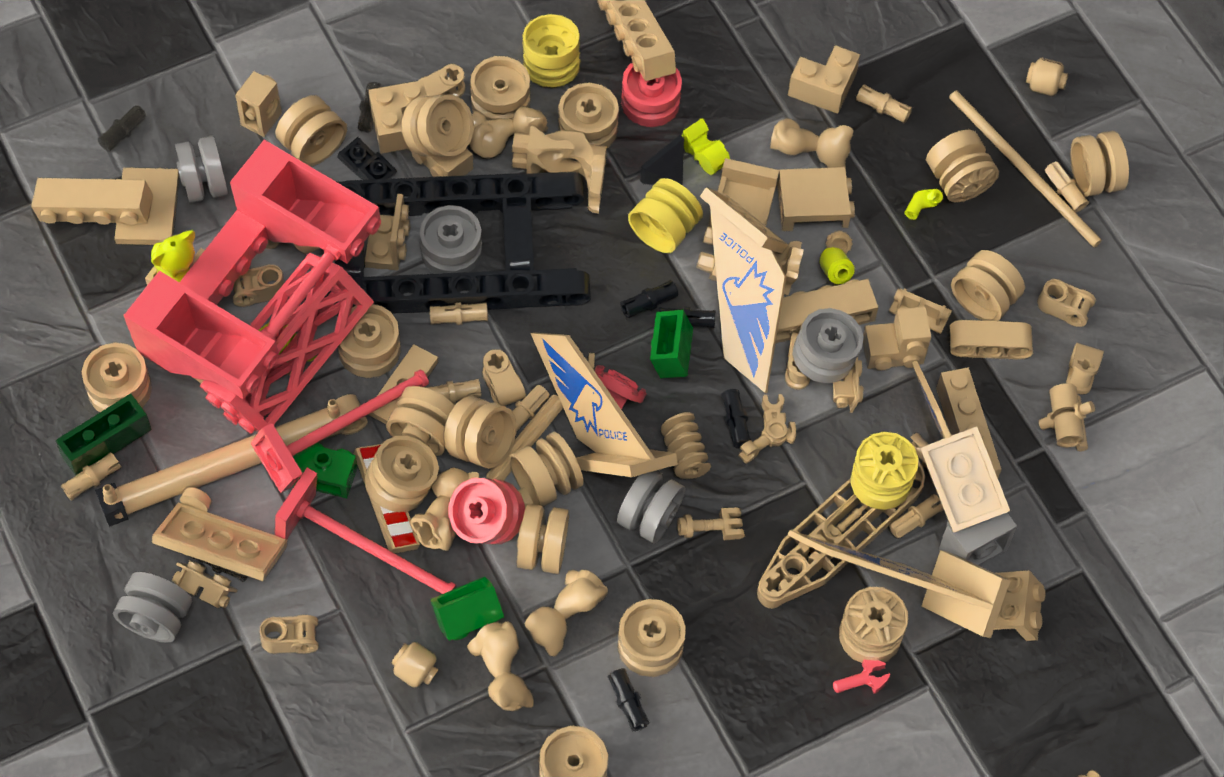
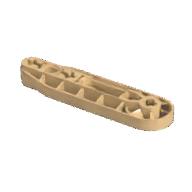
M918 461L915 480L920 481V487L918 489L912 488L907 499L895 508L886 510L871 508L862 503L855 494L848 500L844 499L841 495L851 487L850 478L792 531L800 533L814 520L818 527L808 536L862 551L917 500L924 486L925 474L923 466ZM834 502L839 507L827 519L820 515ZM859 503H861L862 506L859 509L856 508L842 523H839L836 527H834L851 510H853ZM864 509H866V510L868 511V512H867L865 515H863L854 525H852L844 534H842V533L846 530V528H847L853 521H855L856 519H858V518L862 515V511H863ZM882 512L890 516L877 529L871 524ZM862 530L869 534L857 547L850 542ZM786 536L759 581L758 599L767 608H777L792 599L825 585L849 562L842 560L834 566L830 561L833 558L832 556L824 554L796 539L794 540L798 545L784 556L781 554L784 546L794 539ZM795 568L799 570L800 573L797 575L790 574L787 571V569ZM821 568L829 572L816 581L811 582L809 580Z

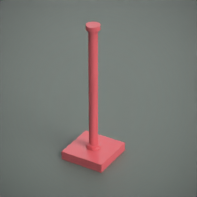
M420 369L414 372L413 377L287 446L273 423H270L258 432L251 441V445L279 492L282 493L291 488L303 475L292 456L399 398L406 387L427 386L429 384L428 378L424 371Z
M306 468L275 515V536L287 540L299 520L306 517L441 594L456 588V584L453 582L446 583L312 508L311 502L316 496L317 473L309 468Z

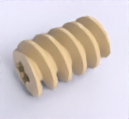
M691 412L677 414L666 420L661 427L664 442L668 446L667 451L676 453L678 465H674L675 475L682 479L700 477L711 468L710 463H705L708 460V455L703 452L705 446L700 442L702 437L700 433L696 432L698 425L693 422L695 416Z

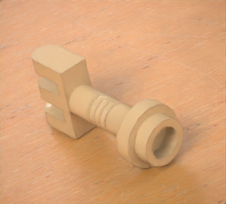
M721 508L719 512L720 518L693 520L690 514H685L683 518H678L677 520L679 536L684 535L685 538H692L693 532L722 530L723 540L744 538V530L736 529L743 526L742 519L737 518L741 516L740 508Z

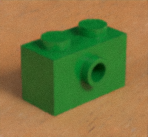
M684 310L656 312L650 361L660 378L688 376L693 327Z
M319 443L294 455V460L302 473H304L306 468L317 473L316 491L348 498L358 469L356 455L345 449L332 450L324 448Z
M486 576L430 599L440 630L448 641L465 638L469 632L504 618L495 588Z

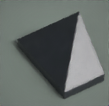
M679 135L641 166L640 181L644 185H654L660 178H668L683 185V136Z

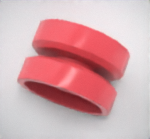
M633 63L629 64L624 71L622 80L621 105L625 115L634 123L646 127L662 126L673 120L679 111L682 78L679 70L676 68V73L645 81L640 71H635Z
M471 478L462 482L453 492L449 502L448 517L452 529L457 535L470 543L503 544L512 540L519 532L525 512V504L521 493L515 486L504 480Z

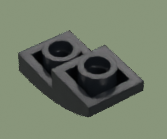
M359 137L342 149L337 156L340 161L362 180L390 179L397 173V170L379 152L375 154Z

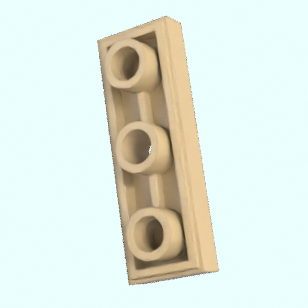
M413 344L378 395L413 377L414 372L420 369L428 377L437 365L438 357ZM399 398L368 415L386 424L395 408H398L397 402Z

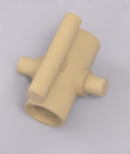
M1059 384L1052 387L1049 391L1052 412L1048 413L1047 417L1039 420L1040 428L1042 430L1048 428L1055 429L1057 445L1060 447L1069 448L1076 446L1077 451L1087 450L1088 444L1084 418H1086L1087 414L1095 411L1093 402L1088 401L1082 404L1081 397L1077 393V387L1073 384Z

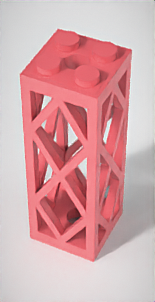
M309 253L250 326L259 330L271 316L270 324L288 301V297L292 296L309 274V272L305 273L309 269L312 270L321 257ZM331 263L307 294L305 303L297 307L274 337L278 352H280L290 338L298 332L281 352L276 364L271 369H266L263 373L257 389L252 393L249 392L242 399L215 381L204 380L200 387L208 394L205 399L219 409L221 407L225 411L223 416L234 425L239 424L250 434L254 431L259 432L270 423L275 425L374 301L341 266ZM354 304L357 306V308L350 315L352 306ZM338 314L335 331L313 341L317 327ZM317 355V357L313 360V362L308 366V368L303 373L306 361ZM291 371L287 390L266 399L270 384Z

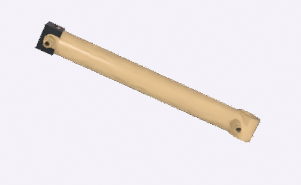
M353 394L342 396L336 400L331 399L328 401L327 408L275 428L287 446L360 406L356 395ZM366 416L325 439L340 433L350 435L362 430L368 423ZM257 434L116 487L114 482L96 489L95 492L108 526L110 527L129 520L127 515L183 494L186 488H199L261 464L260 458L251 445V441Z

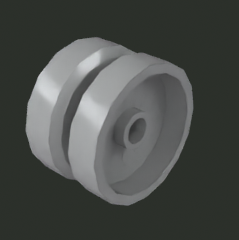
M213 135L199 138L198 148L200 156L198 157L195 156L193 145L189 141L175 144L178 162H176L182 187L186 188L189 204L204 200L205 193L202 184L204 182H207L210 195L214 198L228 195Z
M451 205L436 208L426 215L421 223L419 233L421 256L425 266L434 274L473 271L479 264L482 255V230L476 216L461 206Z
M832 308L818 309L809 314L803 322L799 335L794 342L792 355L795 365L802 374L813 381L832 383L845 378L853 368L863 346L864 337L860 325L852 316Z
M658 471L639 475L621 505L617 523L630 531L640 526V536L653 544L657 543L669 528L682 503L686 490L685 486L672 479L663 484V476Z
M144 572L133 573L124 588L127 596L119 599L113 611L114 618L124 627L143 637L160 642H173L181 628L178 618H184L187 615L192 604L191 596L178 585L162 577Z

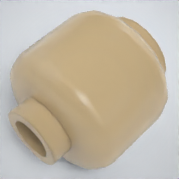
M1039 58L1036 63H1031L1026 83L1030 84V89L1034 92L1054 96L1059 89L1064 90L1068 74L1063 73L1064 65L1062 63Z
M413 642L410 645L405 643L391 662L394 665L393 673L395 676L413 688L419 687L422 682L428 685L438 669L433 667L437 660L436 655L417 642Z

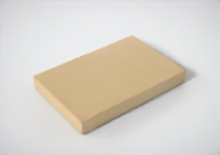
M123 168L122 179L146 180L153 197L147 223H137L135 225L116 223V244L154 245L155 243L163 242L166 238L173 235L180 177L178 169Z

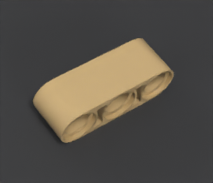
M954 321L950 324L951 354L957 357L1025 359L1033 354L1032 327L1030 324L1023 322Z

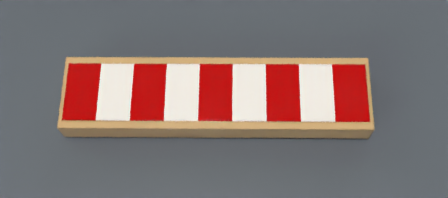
M382 444L355 449L354 455H356L357 465L363 481L369 464ZM369 495L388 550L393 553H400L418 549L420 543L416 532L411 527L409 513L393 512L385 509L373 501Z

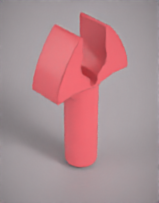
M864 659L862 662L864 668L862 673L834 681V691L839 693L858 686L868 685L872 687L873 694L879 692L888 682L890 674L875 677L871 676V673L885 669L886 663L879 660Z

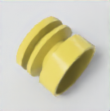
M554 14L539 16L531 20L524 28L523 33L524 66L529 73L530 80L540 86L552 88L564 86L571 82L578 74L580 67V34L577 26L570 19Z
M660 178L652 186V189L646 193V198L639 201L628 214V221L632 230L645 244L659 252L672 253L685 239L686 233H689L694 228V225L702 219L703 210L696 197L686 187L671 179Z
M880 432L872 434L862 441L857 449L850 482L854 494L862 503L871 508L886 510L897 507L907 499L918 470L919 460L915 447L908 439L897 433Z

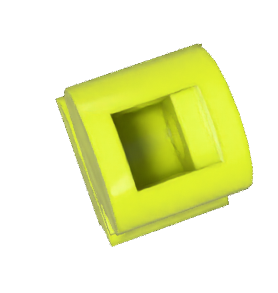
M701 118L683 130L684 150L686 153L692 154L695 161H699V164L706 173L713 175L723 168L725 158L730 159V156L720 140L710 141L707 138L709 129L704 119Z

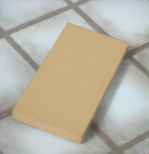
M178 503L155 531L152 538L153 544L260 581H264L287 548L288 541L182 503Z

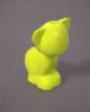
M193 230L172 235L163 242L154 244L151 251V262L157 269V273L161 271L178 282L182 280L190 270L189 266L193 262L195 254L193 247L195 232Z

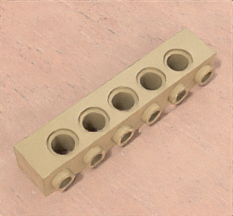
M598 0L600 9L606 11L609 25L614 26L618 41H623L626 55L632 57L635 71H640L645 81L676 73L675 51L645 0Z

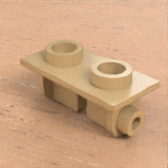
M905 288L904 290H897L894 296L895 300L889 312L896 315L897 309L926 307L930 329L940 334L952 310L946 308V305L940 306L907 292Z
M858 357L853 368L843 378V381L833 382V401L839 408H845L849 405L850 413H853L857 404L861 403L863 399V386L859 385L862 361L858 360Z
M189 560L188 564L180 562L176 564L183 569L181 572L177 571L174 574L172 582L196 596L200 586L204 589L199 598L216 608L220 606L226 608L230 601V597L227 596L228 592L238 591V589L230 586V579L217 573L213 577L204 572L206 567L197 562Z

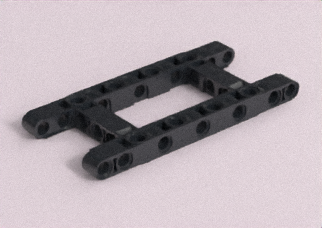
M513 173L337 182L378 206L380 215L394 216L397 194H403V196L408 197L404 198V204L409 205L408 216H423V213H430L436 208L447 205L461 206L472 213L487 210H500V212H503L506 271L364 277V247L357 257L353 256L348 264L340 259L335 260V264L341 266L374 301L373 304L384 307L392 314L430 312V306H450L461 302V305L487 303L488 310L583 305L591 300L590 277L588 273L577 271V268L534 270L531 210L572 209V206L581 204L584 201L583 177L580 173ZM517 288H525V290H522V291H519V290H516V289H517ZM463 290L469 291L468 293H460ZM405 293H412L409 296L403 295ZM306 297L301 302V304L305 303Z

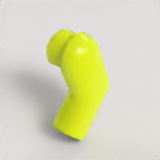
M938 189L916 192L905 210V215L910 219H917L922 209L934 207L941 203L943 199L942 192Z

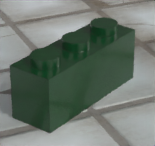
M130 393L55 441L62 458L76 476L83 471L82 468L86 465L90 467L110 452L114 454L151 431V426L147 414Z

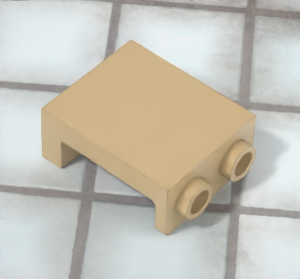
M725 158L718 192L729 196L766 226L777 186L779 170ZM710 213L709 227H712V223H711V213Z
M845 167L779 170L777 189L782 231H793L794 222L841 220L842 228H848L850 218L855 216L854 201H849V194L852 193L851 178H846Z

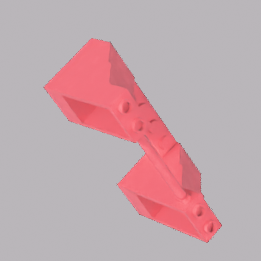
M266 140L262 141L230 181L237 207L236 212L182 280L178 282L159 271L123 315L135 347L142 356L170 373L189 375L195 379L215 381L242 399L249 392L252 393L257 389L261 376L266 369H271L276 364L279 352L274 337L334 260L340 259L348 264L353 256L357 257L364 247L365 240L370 234L374 235L381 225L378 206ZM268 239L272 242L294 243L297 246L320 247L323 249V256L265 331L256 330L217 306L223 296L227 297L231 293L234 282L238 277L244 275L249 270L251 261L256 254L264 251L268 244Z

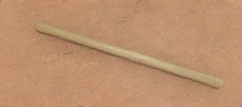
M957 90L954 91L949 98L1094 248L1098 246L1102 241L1099 236Z

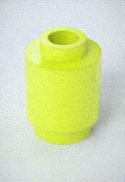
M829 247L822 252L820 267L832 283L844 284L853 277L854 265L842 249Z

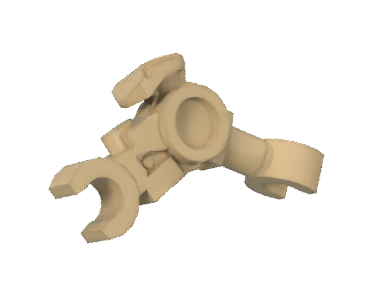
M782 394L778 395L777 404H771L768 401V396H763L761 405L764 410V430L759 438L753 442L749 440L740 446L742 452L738 456L746 464L752 461L759 451L768 445L770 447L780 446L785 441L790 444L794 443L796 424L795 422H789L788 428L785 424L786 413H780L784 405Z

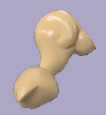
M525 106L517 109L513 119L497 118L487 120L480 111H473L474 132L469 145L471 150H474V153L483 158H493L503 151L508 138L514 133L529 135L531 126L545 133L548 130L547 118L541 111Z
M784 119L774 126L770 148L788 155L816 151L818 159L826 164L828 168L845 167V160L850 153V140L854 131L851 127L842 125L836 128H827L818 137L811 131L800 128L794 120Z
M450 468L437 476L432 486V490L437 498L431 503L425 514H416L410 521L412 529L417 533V538L423 546L431 549L441 548L444 551L450 549L457 535L452 529L448 517L450 499L453 492L462 482L471 478H479L478 472L467 473L461 469Z
M588 570L568 571L565 578L567 586L559 593L554 608L539 607L525 621V627L530 631L533 640L545 647L550 656H556L563 648L564 638L567 634L565 619L578 612L590 611L608 594L607 587L604 586L595 574Z
M494 622L485 625L467 647L472 655H482L489 672L495 677L488 687L490 698L506 711H517L523 706L532 708L534 705L532 693L526 687L521 677L510 673L512 660L519 649V641L513 625L510 622Z

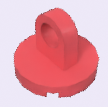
M603 365L595 367V373L621 410L627 399L637 403L643 402L647 395L646 390L641 388L638 391L639 386L635 381L615 370L609 369L606 373L603 371L605 368Z

